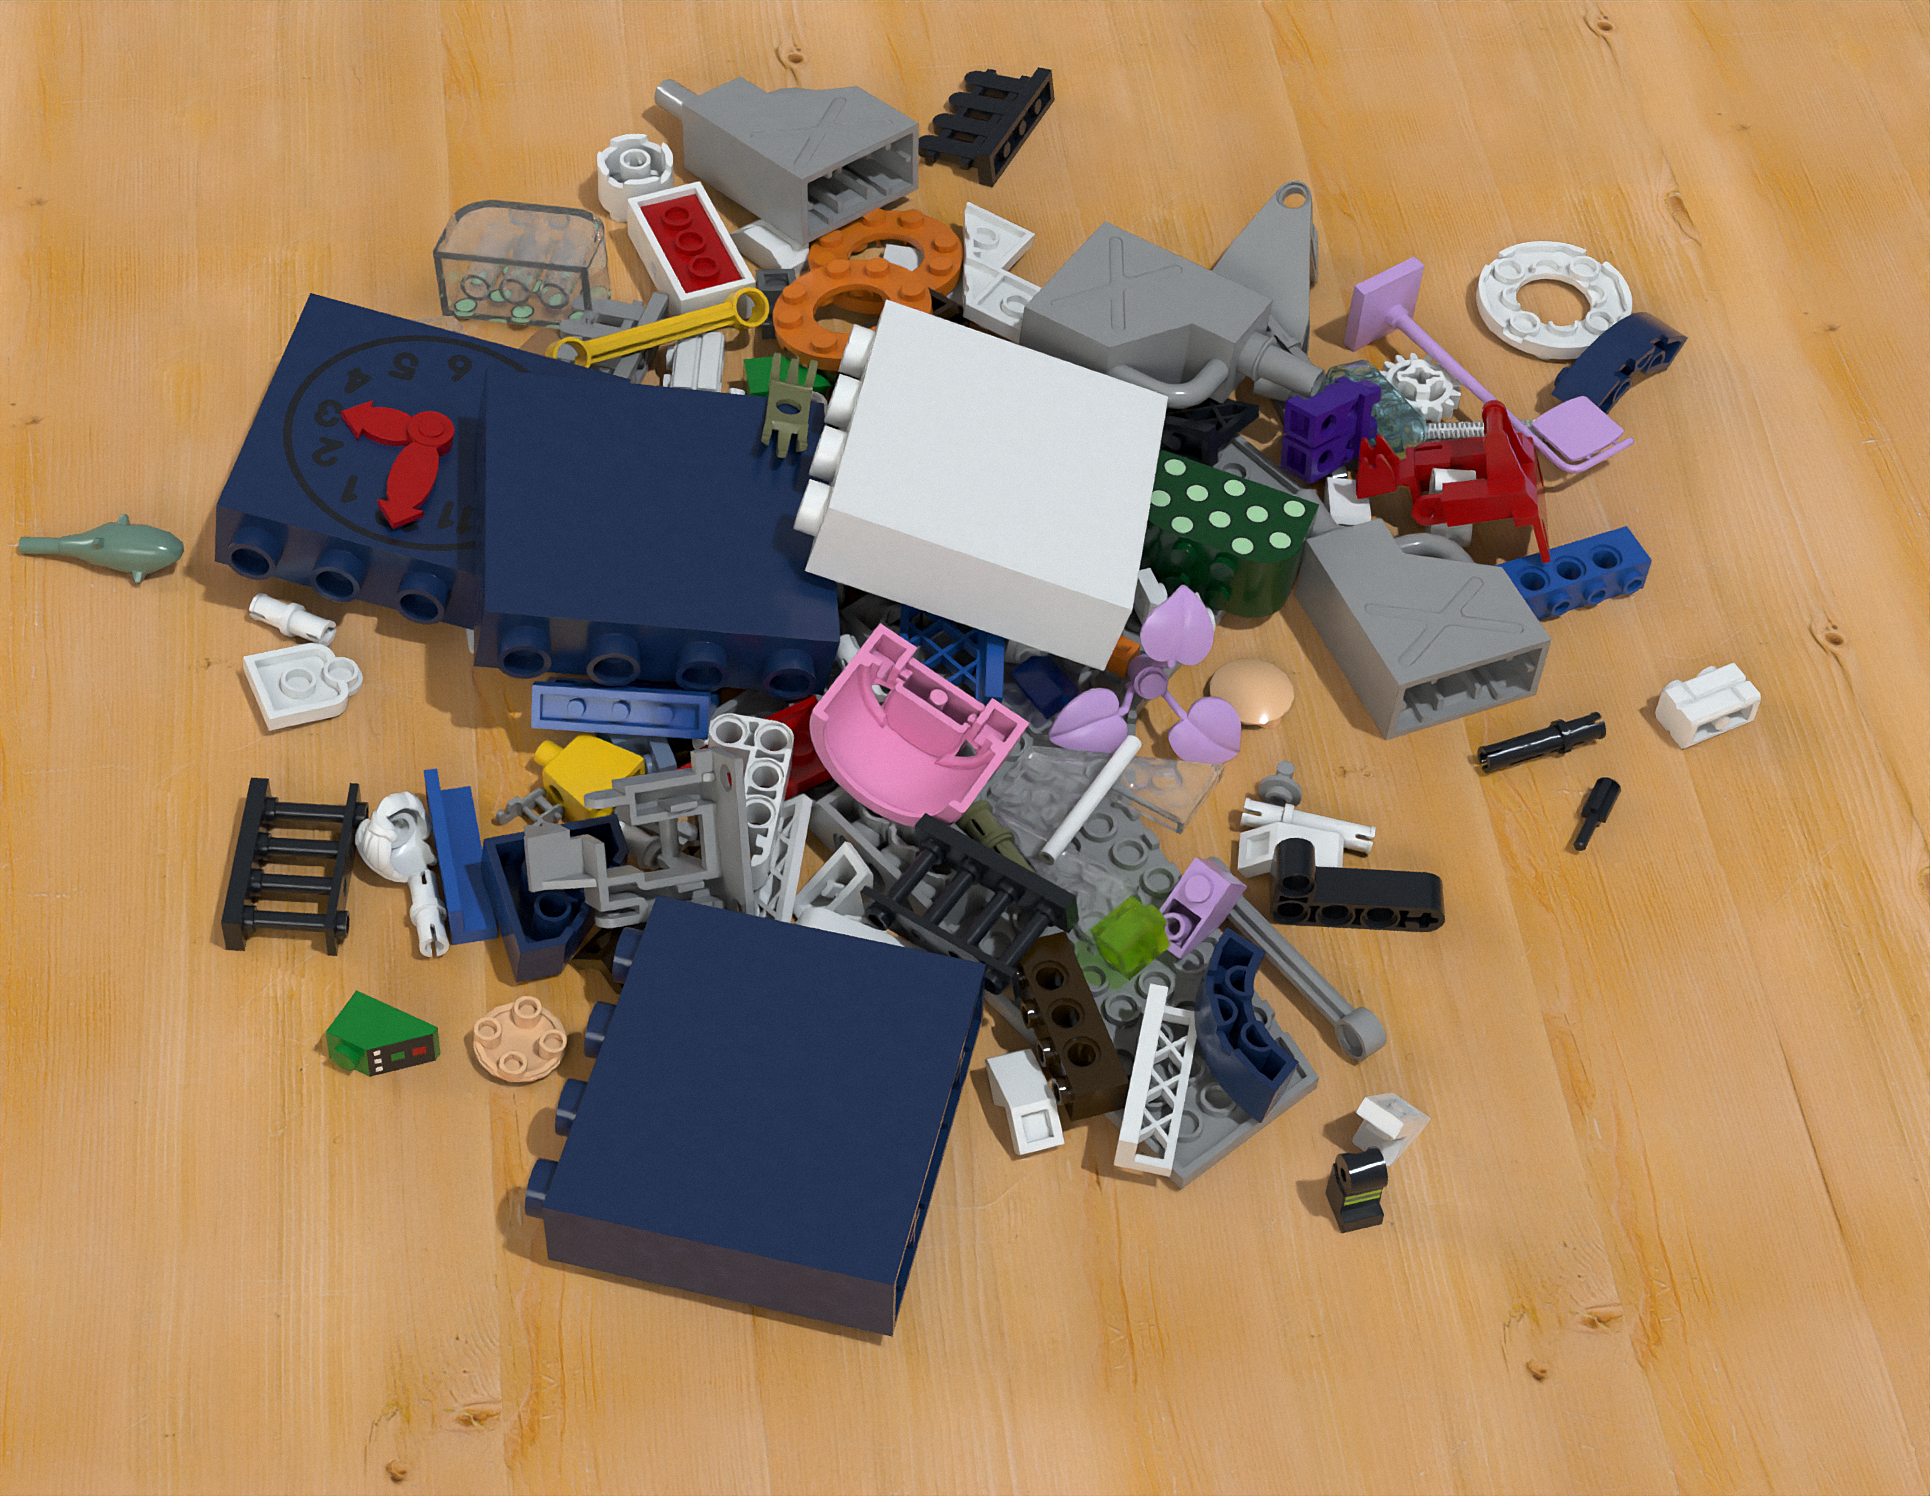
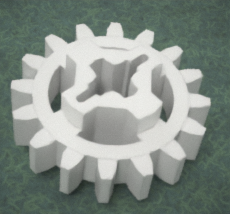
M1411 353L1409 360H1405L1402 356L1397 355L1395 356L1394 364L1385 361L1382 371L1377 372L1375 384L1382 389L1379 409H1391L1389 418L1404 417L1403 422L1407 426L1412 420L1422 424L1426 423V420H1431L1432 423H1440L1442 416L1450 419L1453 410L1458 408L1462 383L1455 380V377L1448 371H1445L1439 363H1432L1430 355H1427L1422 360L1418 359L1415 353Z

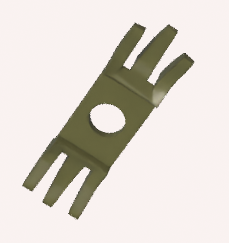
M774 352L761 443L769 447L772 429L778 430L776 455L777 457L786 458L792 433L797 434L795 451H807L808 419L818 361L810 360L805 385L801 386L798 385L799 359L792 358L786 382L779 381L781 354ZM789 404L796 407L800 412L797 414H785L778 410L777 406Z

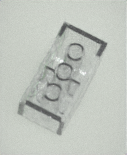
M502 200L474 202L460 208L451 216L433 249L442 316L559 329V325L563 320L569 319L567 324L595 328L596 323L601 321V312L607 299H611L604 224L597 215L583 209ZM583 295V300L578 308H574L572 300L577 296Z

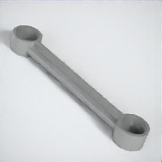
M1213 856L1208 858V860H1213L1232 874L1226 864L1219 858ZM1241 895L1227 918L1253 944L1266 952L1265 957L1334 1026L1336 1038L1346 1054L1356 1061H1362L1384 1047L1386 1044V1034L1378 1018L1364 1007L1354 1009Z

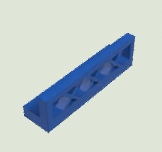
M437 768L424 770L427 806L432 824V834L452 945L498 938L494 911L480 870L482 845L471 786L441 790Z

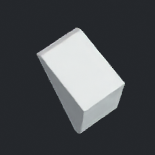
M845 841L795 896L793 913L797 918L800 917L805 909L811 907H821L843 916L845 914L858 917L865 916L860 891L865 885L873 889V873L851 843Z

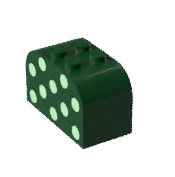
M1161 449L1158 455L1139 570L1151 568L1157 582L1162 583L1166 591L1172 594L1181 585H1185L1194 593L1198 592L1203 604L1246 618L1269 616L1285 605L1299 575L1306 540L1311 538L1319 504Z

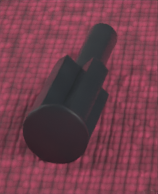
M1601 777L1596 781L1581 812V816L1586 819L1573 843L1576 850L1584 851L1595 828L1598 827L1600 822L1606 823L1621 792V787L1615 780Z

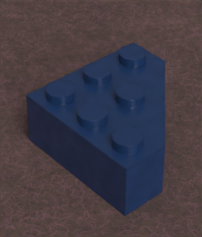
M617 814L560 824L570 830V838L588 834L603 842L607 869L627 865L629 849ZM524 831L484 839L480 870L516 983L561 974L594 926L595 914L600 911L585 903L584 888L529 891Z

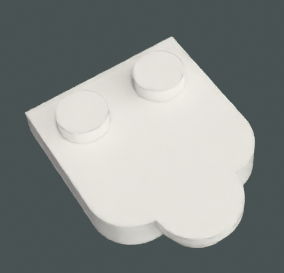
M307 643L243 657L244 672L269 731L340 715L348 706L349 696L356 694L361 689L363 683L362 672L353 660L345 657H335L330 648L318 643Z

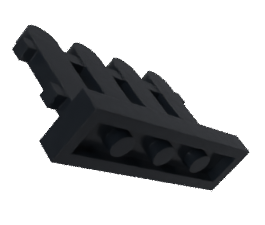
M1038 67L1031 78L1022 75L1020 79L997 75L996 70L987 69L986 72L972 71L967 73L964 77L965 88L970 93L956 92L949 97L950 111L954 115L942 113L933 118L934 132L939 136L924 135L920 137L918 154L921 157H925V161L934 164L936 160L959 164L962 170L969 171L971 167L977 168L979 184L993 187L1055 100L1052 70Z

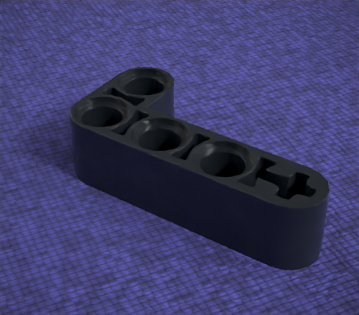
M1303 838L1282 840L1274 849L1269 873L1271 918L1280 924L1431 932L1439 929L1445 923L1443 884L1440 877L1433 873L1316 866L1315 847L1310 841Z

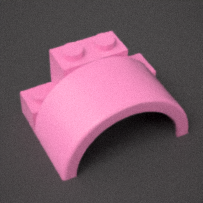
M880 623L814 707L810 717L812 743L822 764L835 781L854 799L873 812L896 823L914 828L921 817L927 813L949 826L964 815L995 770L998 771L1020 741L1029 722L993 698L987 706L983 705L913 658L917 647ZM874 684L891 689L881 706L871 687ZM968 742L975 748V756H958Z

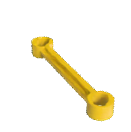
M747 287L730 293L723 303L587 341H582L576 337H566L554 341L548 346L544 356L557 359L558 349L562 344H568L578 354V356H575V364L589 368L592 364L727 326H732L739 330L757 327L767 319L769 303L766 296L760 290ZM741 294L751 298L755 304L752 307V315L747 321L740 318L736 308L737 300Z

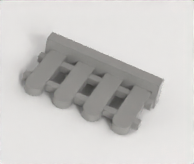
M653 292L646 307L642 301L634 300L632 304L605 299V294L595 293L593 297L587 295L577 296L572 300L573 316L579 315L583 317L581 320H563L559 325L560 338L576 337L582 341H587L669 318V295ZM562 344L557 352V360L575 364V356H578L577 352L570 345ZM659 346L592 364L589 368L631 379L630 383L641 384Z

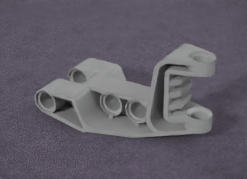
M1290 181L1283 184L1232 242L1212 271L1238 284L1247 285L1251 290L1273 299L1270 313L1291 338L1295 337L1299 340L1301 350L1306 356L1309 351L1310 283H1318V235L1313 224V201L1310 188L1303 182ZM1291 194H1300L1305 198L1304 204L1298 208L1287 207L1284 204V200ZM1278 342L1280 347L1288 352L1284 345L1281 342ZM1262 377L1255 381L1254 391H1250L1253 395L1283 402L1289 399L1291 390Z

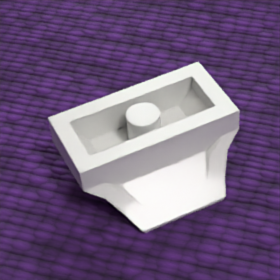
M763 219L755 220L730 234L738 251L764 270L794 269L795 275L809 267V243L805 245L799 244Z

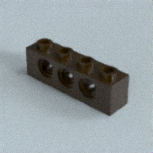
M1066 931L1039 937L1014 969L1017 970L1022 1019L1026 1028H1033L1037 1037L1036 1051L1043 1067L1049 1066L1053 1076L1052 1091L1055 1100L1059 1106H1065L1071 1122L1124 1109L1130 1082ZM1058 1025H1065L1070 1028H1062ZM1073 1063H1081V1064H1084V1065H1086V1066H1085V1067H1081V1066L1074 1065Z

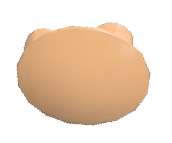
M1238 659L1228 662L1215 671L1210 682V697H1219L1229 702L1236 710L1240 722L1243 724L1260 725L1266 729L1276 728L1280 725L1282 716L1289 712L1294 701L1293 685L1287 675L1275 665L1259 659Z
M523 996L515 1002L494 1008L475 1023L473 1050L479 1063L493 1076L509 1082H530L546 1077L560 1065L567 1051V1034L560 1019L548 1009L542 1007L541 1002L537 998Z

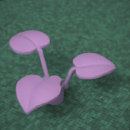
M1181 585L1168 599L1155 607L1143 622L1140 631V642L1146 654L1135 657L1128 665L1127 674L1131 682L1125 684L1126 693L1122 706L1119 707L1118 698L1110 689L1096 688L1083 692L1068 703L1055 718L1048 733L1051 742L1084 758L1099 759L1113 754L1127 737L1128 727L1121 716L1129 712L1133 695L1137 692L1139 696L1145 699L1163 697L1173 711L1182 719L1175 723L1168 732L1170 745L1181 759L1195 765L1212 766L1225 763L1238 754L1240 751L1241 722L1239 715L1229 702L1219 697H1204L1195 701L1189 708L1188 713H1186L1167 689L1168 677L1163 668H1173L1176 661L1184 665H1196L1207 656L1213 644L1214 631L1211 618L1204 604L1191 589Z

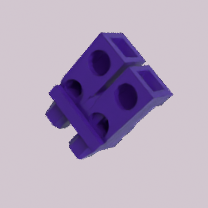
M1342 376L1336 379L1335 383L1327 385L1323 392L1306 400L1299 396L1286 400L1283 432L1287 435L1283 436L1280 468L1311 484L1349 463L1353 456L1359 459L1361 438L1365 437L1369 441L1377 435L1378 423L1375 417L1371 416L1372 405L1381 400V387L1367 379L1356 383Z

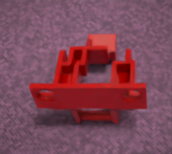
M1491 400L1483 405V437L1421 443L1415 447L1406 448V458L1399 459L1382 434L1376 435L1375 445H1370L1367 438H1361L1358 469H1356L1357 499L1397 491V486L1403 485L1410 489L1413 500V519L1418 524L1424 526L1447 523L1448 527L1513 518L1515 527L1533 525L1542 564L1551 562L1544 480L1533 437H1525L1522 432L1516 433L1506 407L1501 401ZM1433 468L1474 470L1476 472V479L1478 480L1442 483L1443 493L1423 495L1424 491H1429L1430 476Z

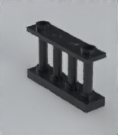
M268 778L250 779L221 920L226 950L245 951L248 933H255L256 929L324 932L328 956H337L340 938H347L349 934L350 913L345 909L356 852L355 834L360 823L365 819H369L368 802H361L358 783H350L346 805L279 802L278 797H272ZM278 820L343 823L340 841L272 837V834L268 833L270 824H276ZM271 855L336 859L333 877L265 874L261 866L262 861L269 860ZM263 892L330 895L326 914L262 911L257 909L254 902L255 897L262 896Z
M925 813L915 825L920 853L884 896L866 885L860 891L865 917L877 929L882 931L889 929L928 952L986 964L985 990L994 995L1003 994L1016 1001L1021 993L1017 970L1014 968L1047 927L1056 926L1068 934L1079 921L1076 895ZM942 863L957 871L955 877L922 917L901 905L934 864L940 865ZM980 884L995 893L960 938L939 927L940 923L971 885ZM1018 905L1032 913V917L998 959L976 948L1009 906Z

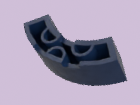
M1632 313L1601 334L1571 367L1566 366L1559 372L1554 382L1555 389L1551 395L1563 403L1580 396H1586L1607 415L1630 389L1632 377L1635 374L1641 372L1644 375H1648L1657 370L1666 371L1688 337L1650 313Z
M1227 927L1214 948L1198 987L1194 1009L1195 1030L1203 1058L1219 1085L1239 1107L1259 1123H1262L1284 1095L1299 1061L1279 1046L1267 1031L1263 1022L1256 1020L1252 1006L1254 979L1266 952Z

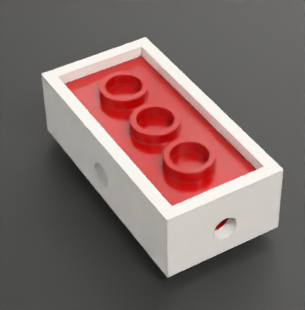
M700 181L627 199L628 235L658 292L669 295V313L671 317L723 303L726 297L734 291L747 287L756 288V282ZM743 294L740 295L736 304L738 315L742 320L751 317L752 307L755 306L752 299Z

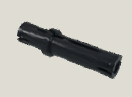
M1593 712L1590 715L1567 722L1558 719L1552 721L1551 725L1547 728L1491 745L1480 746L1477 751L1480 764L1488 762L1482 769L1485 773H1492L1495 770L1550 753L1558 752L1559 754L1571 752L1573 746L1596 739H1603L1606 736V726L1604 721L1595 723V721L1602 718L1598 712Z

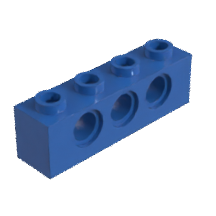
M1625 526L1550 549L1551 562L1542 564L1540 552L1495 566L1503 567L1534 615L1540 620L1550 616H1560L1567 611L1586 605H1596L1603 600L1622 594H1632L1644 588L1652 560L1629 528Z

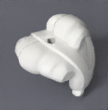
M410 792L394 793L382 799L377 809L373 812L371 820H363L357 828L355 844L363 861L373 871L388 880L408 882V877L413 872L420 870L421 876H423L425 869H428L429 865L434 866L438 862L431 846L425 842L432 830L431 821L423 808L421 800Z

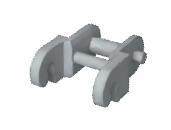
M538 788L523 799L516 796L510 800L506 806L507 812L505 813L502 809L499 810L496 814V820L500 824H506L515 817H522L526 814L535 822L532 826L538 827L541 822L555 823L561 820L565 809L561 804L551 805L545 799L546 790ZM537 806L545 811L540 816H537L532 811Z

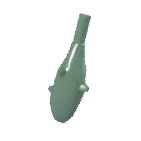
M121 514L117 522H108L80 534L63 536L61 538L21 537L19 540V550L22 554H52L75 557L94 565H101L132 574L134 582L138 584L142 583L146 574L156 572L178 561L184 552L183 542L172 533L149 525L130 524L127 514Z

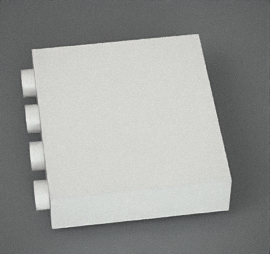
M886 299L875 331L856 324L853 325L840 362L838 372L858 378V380L842 374L838 376L825 414L824 423L842 428L844 431L824 426L809 470V475L829 481L830 483L827 485L809 479L794 522V530L814 536L805 571L1104 671L1133 610L1168 396Z

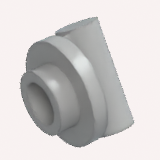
M1280 762L1277 765L1276 775L1267 776L1261 780L1258 794L1265 803L1285 807L1286 803L1296 807L1300 803L1302 789L1293 780L1295 767L1291 762Z

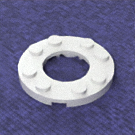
M1533 241L1517 244L1500 251L1497 259L1484 266L1477 286L1476 303L1488 329L1509 345L1533 354L1542 360H1550L1552 358L1578 359L1608 328L1631 315V291L1618 270L1607 261L1600 264L1595 259L1585 256L1586 249L1561 242ZM1533 280H1561L1575 286L1585 294L1590 303V311L1585 319L1580 322L1575 320L1572 325L1555 326L1552 321H1548L1546 325L1541 323L1535 314L1521 310L1520 303L1516 301V293L1521 286Z

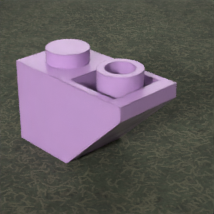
M1195 857L1145 933L1179 959H1183L1224 922L1247 886L1213 860Z

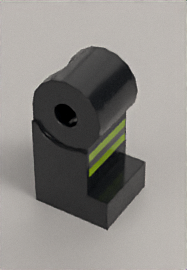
M1377 1146L1369 1147L1365 1152L1357 1154H1338L1335 1163L1332 1165L1325 1194L1341 1233L1380 1225L1383 1222L1384 1213L1380 1205L1383 1188L1388 1184V1173L1384 1157Z

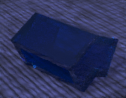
M1031 656L1010 672L1016 685L1046 720L1061 712L1080 693L1050 656Z

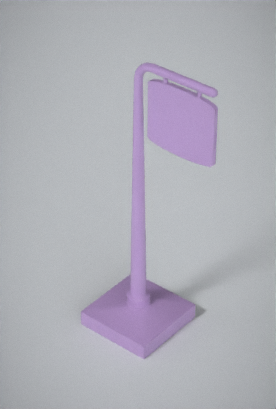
M1412 257L1354 286L1343 342L1349 349L1354 352L1400 329L1483 403L1497 400L1413 321L1424 265L1417 258ZM1580 396L1545 412L1532 425L1536 432L1570 462L1579 461L1584 458L1588 459L1578 465L1567 464L1506 408L1514 429L1518 433L1522 432L1525 437H1533L1535 448L1558 468L1569 473L1583 472L1634 444L1633 438H1627L1618 443L1617 440L1623 435L1624 430L1586 396ZM1611 444H1614L1613 447H1611V448H1609V449L1603 451L1602 453H1600V454H1598V455H1596V456H1594V457H1591V455H1593V454H1595V453H1597V452H1599V451L1605 449L1606 447L1610 446Z

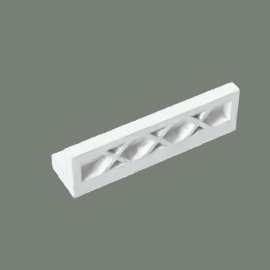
M805 794L789 799L783 804L768 878L763 886L753 890L755 916L791 923L812 807V800Z
M1150 983L1114 1165L1170 1177L1197 1035L1194 1011L1166 1006L1168 987ZM1162 1021L1189 1026L1187 1035L1171 1043L1160 1030ZM1157 1043H1158V1044L1160 1045V1047L1162 1048V1049H1160V1050H1158V1051H1156ZM1182 1049H1184L1183 1057L1178 1052ZM1169 1057L1180 1070V1074L1164 1082L1153 1069V1065ZM1151 1082L1154 1088L1148 1091L1149 1084ZM1177 1087L1175 1096L1171 1090ZM1162 1096L1173 1112L1156 1121L1145 1108V1104ZM1143 1121L1147 1127L1141 1130V1125ZM1170 1126L1169 1133L1167 1135L1164 1132V1129ZM1154 1135L1165 1149L1164 1159L1136 1154L1138 1143Z

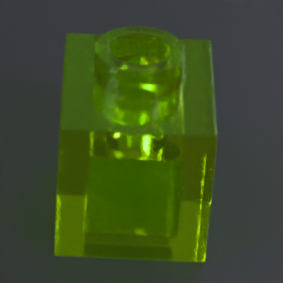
M1132 895L1090 929L1099 955L1129 981L1170 947L1164 928L1167 925L1164 916L1152 904L1144 906Z

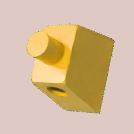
M588 733L579 734L564 749L551 740H545L538 747L534 756V761L544 767L542 775L546 799L554 806L561 804L565 809L563 814L571 822L613 815L615 807L602 809L585 807L584 795L595 791L613 789V779L645 775V759Z

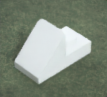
M1393 1092L1367 1096L1356 1111L1364 1120L1354 1135L1352 1142L1364 1152L1369 1147L1377 1146L1384 1157L1386 1166H1391L1423 1131L1431 1118Z

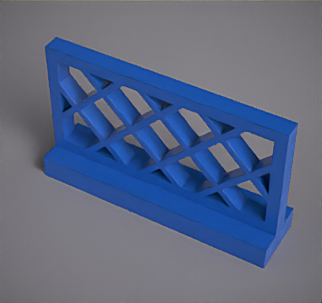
M901 603L899 636L915 647L921 645L932 655L931 658L922 664L932 670L942 663L954 674L946 679L955 686L963 682L975 692V699L987 706L992 698L1002 704L1005 638L977 628L964 635L952 624L955 621ZM921 612L934 622V624L923 631H920L909 621ZM942 630L955 640V642L943 650L930 639ZM963 648L976 659L964 668L951 658V656Z
M549 677L546 682L535 681L532 684L531 728L708 740L710 720L721 702L722 688L713 692L686 691L679 685L630 682L620 686H606L596 683L592 679Z

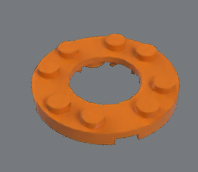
M876 208L862 217L815 239L808 256L809 272L827 265L828 262L834 259L841 258L848 261L852 253L865 250L869 242L876 240V245H880L881 242L887 239L900 240L903 246H907L908 242L924 255L920 266L912 272L918 275L927 287L947 296L962 278L963 247L953 230L942 222L923 215L919 210L898 211ZM854 290L848 293L847 297H843L842 292L835 295L832 304L853 312L880 315L885 302L879 294L874 293V296H870L868 291Z
M841 258L834 259L828 262L827 265L802 275L783 289L773 309L775 335L780 347L785 352L789 350L799 356L800 363L809 366L810 360L818 361L817 369L838 371L850 333L832 332L821 327L814 319L818 307L830 304L834 300L835 295L841 292L843 297H847L851 291L862 290L868 291L870 296H874V293L881 295L884 302L887 299L933 315L930 291L925 282L914 272L900 265L890 263L884 258L848 261ZM874 326V327H872V328H869V329L875 331L876 326Z

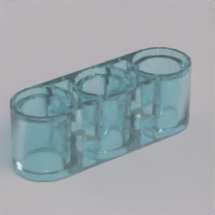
M1359 360L1333 366L1327 371L1325 386L1335 383L1336 379L1344 376L1356 383L1367 379L1381 387V400L1372 405L1371 416L1375 417L1378 423L1377 434L1384 436L1396 454L1406 452L1408 447H1415L1418 444L1426 443L1428 427L1424 419L1372 363L1367 360ZM1375 437L1370 439L1374 444H1376Z

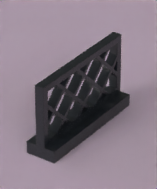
M1208 397L1196 406L1184 409L1166 408L1160 450L1162 449L1213 467L1218 463V449L1259 417V405L1226 399L1222 404Z

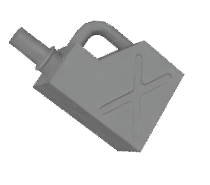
M740 76L701 95H697L672 79L661 82L655 91V103L682 121L684 169L801 245H805L862 217L876 208H880L918 189L919 123L858 86L824 90L797 87L781 88L766 93Z
M1106 221L1024 306L1019 339L1020 346L1168 396L1167 408L1184 409L1196 406L1208 397L1223 404L1246 376L1251 378L1253 382L1258 381L1262 377L1306 398H1310L1317 394L1325 377L1324 369L1277 347L1276 338H1270L1265 335L1273 299Z
M1304 489L1294 494V496L1319 504L1311 538L1306 540L1295 597L1385 740L1536 695L1551 638L1503 567L1475 563L1458 543L1441 535L1416 533L1394 538L1381 518L1351 527L1337 525L1314 490Z

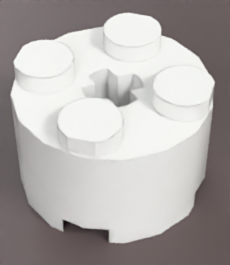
M625 134L612 138L610 146L602 153L598 152V199L604 209L610 212L611 219L620 223L627 222V199L674 188L673 153L667 144L663 142L659 146L656 143L649 142L648 136L645 134Z

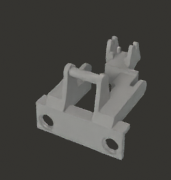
M719 747L690 751L692 768L613 779V789L595 791L584 795L585 807L602 809L616 806L618 820L630 826L659 821L661 854L657 856L658 866L664 870L644 873V871L632 865L607 869L604 843L588 834L570 838L569 829L560 824L541 822L538 827L532 825L524 826L529 891L584 888L585 903L600 911L595 914V924L601 928H616L647 922L657 895L739 912V902L742 913L755 915L742 758ZM727 767H728V769H729V771H730V774H731V779H732V786H731V787H730V784H729V781H728ZM698 815L702 859L680 852L677 818Z

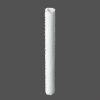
M1133 735L1126 737L1039 852V858L1042 862L1048 865L1055 863L1142 747V743L1137 737Z

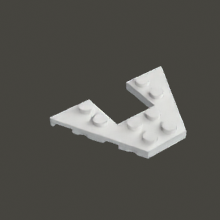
M967 202L963 215V317L1019 345L1024 306L1041 288L1008 272V270L1032 247L1035 234Z

